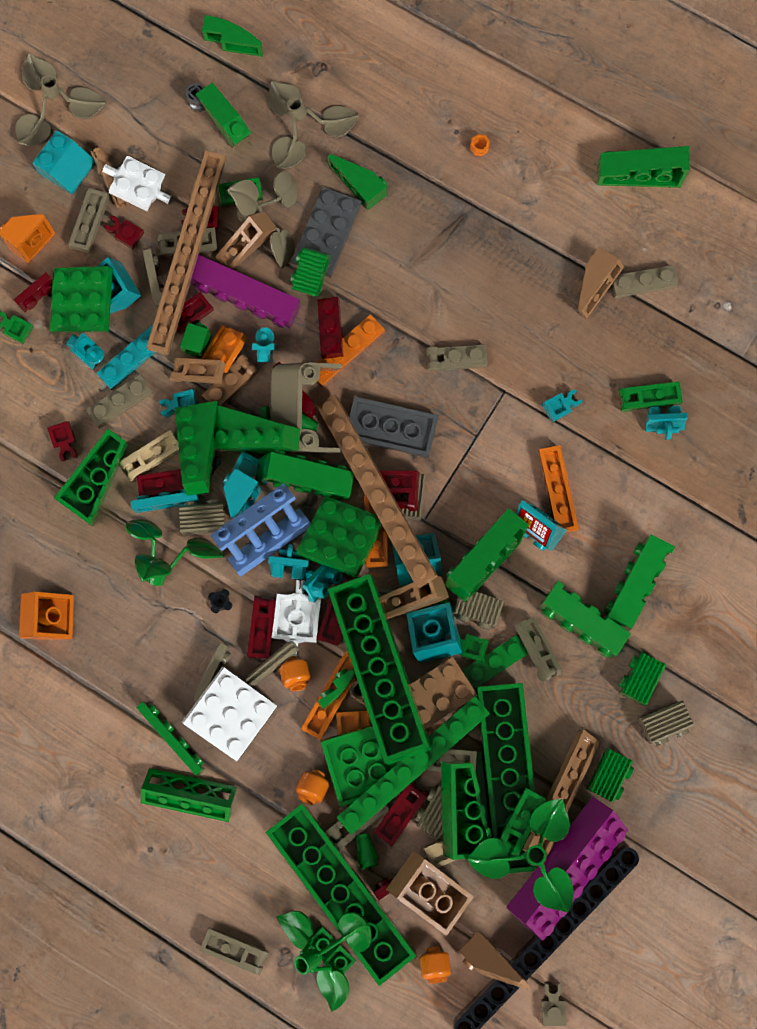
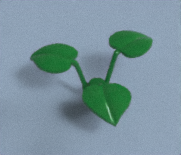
M133 520L127 522L125 526L126 531L132 537L141 540L150 539L152 543L151 555H137L134 564L142 582L147 580L148 583L154 586H162L164 584L166 576L171 574L174 566L187 551L192 556L204 559L224 557L223 553L213 543L205 539L192 538L187 541V546L182 549L171 565H169L164 560L155 559V538H161L163 534L157 525L149 521Z
M562 799L545 802L534 810L529 821L530 829L533 833L541 836L538 845L528 848L525 854L508 856L509 850L503 841L497 838H489L482 841L468 856L470 865L478 873L491 879H499L509 873L510 866L508 861L526 859L532 866L539 865L543 876L539 877L534 883L533 893L536 900L542 906L562 912L570 911L574 894L569 875L557 867L551 869L547 874L543 864L546 859V852L542 847L544 838L550 842H557L564 839L569 831V817Z
M291 911L278 915L276 918L290 941L297 948L301 949L300 955L294 960L296 970L302 975H306L309 972L311 974L318 972L316 978L318 987L328 1002L331 1012L337 1010L348 998L349 982L341 970L333 971L331 966H318L321 964L324 953L346 939L348 945L354 951L363 952L369 948L372 937L367 920L359 913H346L340 918L338 923L339 929L344 936L319 951L317 949H309L312 944L310 937L313 934V926L303 912Z

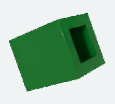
M188 323L180 344L183 353L202 358L211 338L207 326L201 323H195V325Z

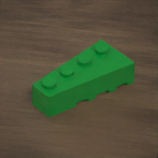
M690 146L600 153L597 162V185L681 188L690 170Z
M218 401L175 407L182 485L187 496L209 493L213 459L216 453L214 442Z
M217 405L215 449L229 452L299 451L300 428Z
M107 429L54 499L93 527L128 447L127 442L110 429Z
M273 450V452L259 458L255 480L258 481L259 485L266 481L273 483V487L278 488L284 483L287 488H290V486L294 487L293 489L296 492L310 493L311 490H314V495L345 500L350 498L354 473L348 471V468L345 466L335 465V467L327 466L325 461L315 460L311 462L307 461V458L304 456L294 455V457L287 456L284 451Z
M508 508L490 527L488 532L476 542L474 548L463 555L460 564L457 567L453 566L448 571L445 586L466 603L521 544L529 524Z
M652 534L642 543H637L633 554L636 556L633 562L629 561L623 571L626 576L623 582L619 580L614 589V593H616L614 600H609L604 609V612L607 613L606 617H609L627 631L633 628L646 604L645 597L650 595L656 585L655 577L658 578L666 566L665 557L673 553L675 546Z
M557 581L539 606V609L542 610L541 614L549 620L554 618L560 622V627L569 633L573 631L578 634V639L586 645L590 646V644H593L599 648L597 652L606 658L616 657L631 634L609 617L604 616V618H601V613L597 608L587 603L585 605L582 604L579 595L575 592L564 591L563 587L565 585Z
M464 760L441 761L443 855L452 860L468 859V856L482 841L492 837L485 818V808L481 803L476 773L471 762Z

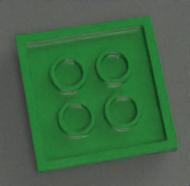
M108 266L53 268L50 332H109L113 268Z
M325 496L296 552L298 556L357 578L383 525L376 514Z
M372 725L321 740L340 807L352 804L399 763L396 762L390 765L384 763Z

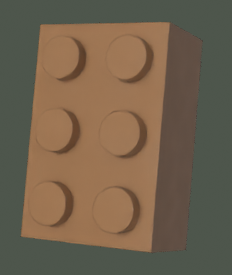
M453 657L410 684L425 730L470 701L474 696H477V693Z
M415 851L412 852L386 889L395 898L446 936L474 897Z

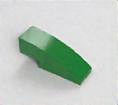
M205 15L202 26L205 41L221 43L223 51L263 57L262 42L254 35L232 22Z

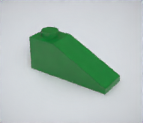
M213 82L195 94L231 148L250 136L252 132Z
M333 154L328 156L330 168L355 197L361 200L362 205L367 211L387 196L388 185L381 176L378 177L373 171Z

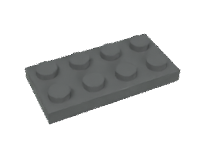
M322 187L292 258V264L298 266L299 263H296L297 254L300 250L302 251L303 247L331 254L325 275L331 278L361 207V200Z
M354 396L349 418L364 444L429 458L439 415Z

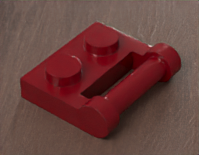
M379 470L392 494H409L408 500H396L400 509L417 511L419 507L418 489L420 472Z

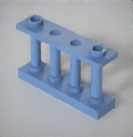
M284 483L211 534V537L221 551L228 548L233 554L227 559L240 577L305 532L311 524L300 508L295 511L293 510L290 503L296 498ZM283 509L287 517L276 524L272 515ZM262 522H265L269 530L258 537L253 529ZM246 534L251 542L242 549H239L235 542Z

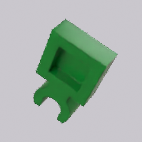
M0 311V317L3 318V321L0 322V329H4L2 333L23 345L32 331L33 325L15 315L9 320L8 316Z
M466 634L465 640L459 636L462 648L460 656L483 662L489 641Z

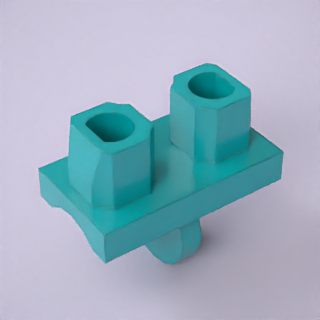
M266 327L257 331L256 341L258 343H252V350H257V362H273V350H278V344H272L275 338L273 331Z
M81 333L79 337L72 334L66 343L71 348L70 351L91 369H94L95 364L101 362L104 357V351L84 333Z
M680 406L669 407L668 414H661L659 407H650L645 431L664 434L665 440H671L672 433H679L680 430H685L688 414L683 413Z
M289 544L288 550H279V555L287 556V558L269 556L268 563L271 566L270 571L273 578H283L284 567L293 568L291 579L303 581L306 570H309L310 567L309 560L293 559V557L301 558L294 550V544Z
M321 565L315 572L309 570L305 573L304 578L306 581L302 586L308 593L309 602L315 603L318 598L325 599L329 595V587L332 584L339 585L343 577L340 571Z

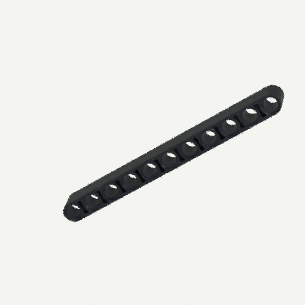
M622 846L601 865L597 875L584 887L581 896L574 900L570 911L564 917H561V919L565 918L568 920L567 928L565 930H558L557 924L555 925L553 932L549 935L552 937L550 946L542 947L540 944L541 939L534 935L509 961L526 981L637 866L639 855L636 850ZM625 851H629L632 855V860L627 864H624L621 859ZM609 868H614L616 871V876L613 880L606 879L605 873ZM592 885L600 887V893L596 897L590 896L589 889ZM581 901L584 904V910L576 914L573 911V905ZM530 952L536 955L535 961L532 964H526L524 956ZM492 979L455 1017L453 1028L457 1029L459 1023L466 1021L470 1023V1029H481L520 987ZM495 987L503 989V994L499 998L491 996V991ZM478 1004H484L487 1007V1011L483 1015H477L474 1012L475 1007Z

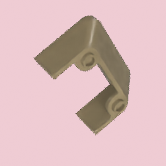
M289 363L279 364L272 369L270 374V420L300 428L299 451L284 452L340 453V448L319 447V438L316 432L310 429H302V385L316 383L320 378V371H336L342 369V364Z

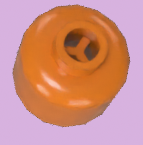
M296 656L290 657L279 668L282 684L285 688L290 689V691L295 692L305 689L311 680L307 662L303 659H298Z
M313 769L312 772H304L296 786V793L299 795L298 799L312 806L315 803L322 802L329 787L328 781L324 778L325 774L316 769Z
M440 947L427 948V953L421 955L419 959L422 978L428 980L429 984L446 982L447 977L452 973L449 954L445 951H440Z

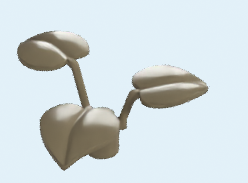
M29 54L23 65L22 79L24 85L32 91L42 88V109L40 118L33 114H27L18 119L15 126L17 142L25 146H36L44 143L50 137L51 126L43 121L47 98L54 99L61 94L67 102H70V112L80 119H88L95 116L106 105L105 99L95 91L84 87L72 89L69 98L64 93L63 88L58 85L55 68L50 63Z
M272 81L268 96L269 106L272 112L278 116H285L290 113L293 126V139L282 137L276 140L272 146L271 153L276 168H292L298 165L305 157V144L302 141H296V121L303 120L307 113L320 124H325L324 130L331 137L346 135L358 120V113L350 108L333 106L323 112L324 120H322L309 107H305L301 91L297 87Z
M287 171L279 172L274 178V190L278 197L260 204L257 202L259 197L258 188L251 180L236 182L227 189L238 208L237 216L241 222H245L251 215L263 212L261 207L280 200L285 208L291 207L295 204L298 196L296 181L292 174ZM277 227L275 232H272L270 235V246L280 268H284L292 257L294 242L287 230L280 231Z

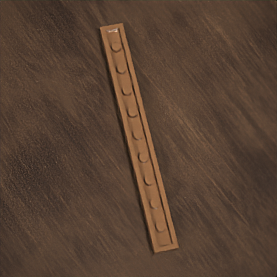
M209 151L204 153L147 344V349L167 355L170 353L226 163V155Z
M335 394L331 395L318 404L317 408L416 587L421 588L437 578L438 575L339 398Z

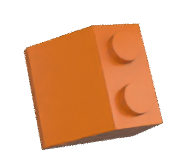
M43 214L11 217L9 221L4 222L0 227V237L7 247L28 264L55 234V231Z
M45 592L21 594L19 638L36 640L72 639L74 595Z

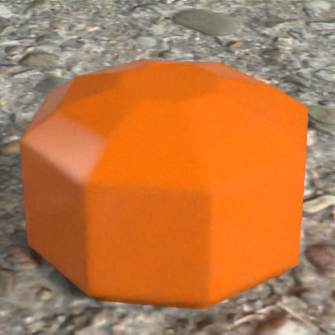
M477 134L471 139L470 150L474 155L482 157L489 152L491 141L486 135Z

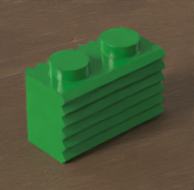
M303 247L302 251L300 250L297 254L296 263H299L297 270L291 276L290 283L293 284L292 289L315 297L320 296L331 254Z
M641 652L637 656L634 655L628 665L631 670L628 676L624 675L618 687L621 688L620 694L645 706L666 664Z
M605 748L586 790L609 802L614 803L615 799L619 800L624 791V788L621 787L624 779H629L633 773L634 767L631 766L633 761L609 748Z

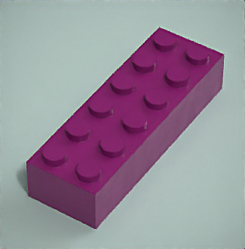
M592 797L571 823L568 834L564 839L557 841L550 850L546 861L543 862L547 874L551 869L557 867L569 875L573 885L574 902L576 898L581 896L587 883L597 875L598 869L604 861L610 858L612 851L618 843L624 840L628 829L614 810ZM538 866L506 908L527 929L544 941L553 932L557 922L567 912L546 908L536 900L533 893L534 883L539 877L543 876Z

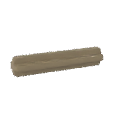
M289 641L243 678L242 681L253 688L299 650L297 645L293 641Z

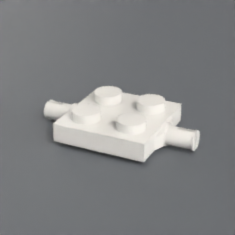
M126 156L123 164L118 169L107 164L103 168L102 172L114 177L109 193L145 211H148L156 199L168 204L172 197L160 191L161 184L165 179L164 173L129 156Z
M296 580L295 593L289 595L277 594L272 639H280L287 642L293 641L297 647L298 643H317L321 598H318L315 603L309 602V596L304 594L302 586L305 581H301L300 589V580Z

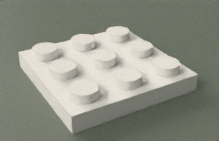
M222 666L182 723L235 761H238L277 705Z

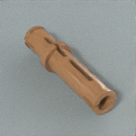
M98 147L91 151V155L98 167V174L103 177L109 190L114 177L102 171L105 164L111 167L113 165L109 163L103 148ZM111 194L117 208H123L129 203Z

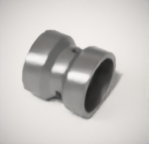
M192 83L186 88L185 92L189 107L196 112L205 110L195 95L205 88L199 83Z

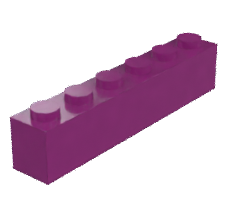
M198 255L190 282L191 285L196 286L198 291L204 294L209 292L222 302L229 301L234 303V306L242 311L246 309L252 311L253 315L260 319L267 318L272 320V323L280 328L284 326L287 328L291 327L301 307L299 299Z

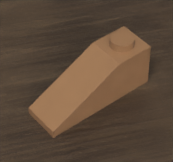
M264 211L249 216L215 256L221 265L234 270L259 248L277 227Z
M600 247L595 253L591 254L586 264L578 306L579 312L585 319L589 317L624 268L618 257Z
M438 576L421 588L416 587L413 582L380 596L389 619L433 605L449 598L443 578Z
M480 931L459 950L465 957L462 962L471 971L476 969L484 976L526 990L531 987Z

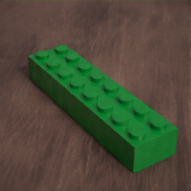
M367 574L329 588L328 592L384 763L390 765L432 750L374 578L371 574Z
M523 683L476 688L478 700L490 712L479 725L491 838L499 839L524 789L527 788L535 792ZM510 834L508 840L513 842L514 844L518 839V837H516L513 834ZM521 849L519 855L525 854L526 852ZM526 859L508 861L510 866L509 873L535 871L538 867L530 865Z
M305 803L299 805L265 832L341 936H344V934L340 931L338 923L340 918L346 913H359L367 920L371 929V944L363 952L354 950L353 952L378 986L382 985L416 957L415 950Z

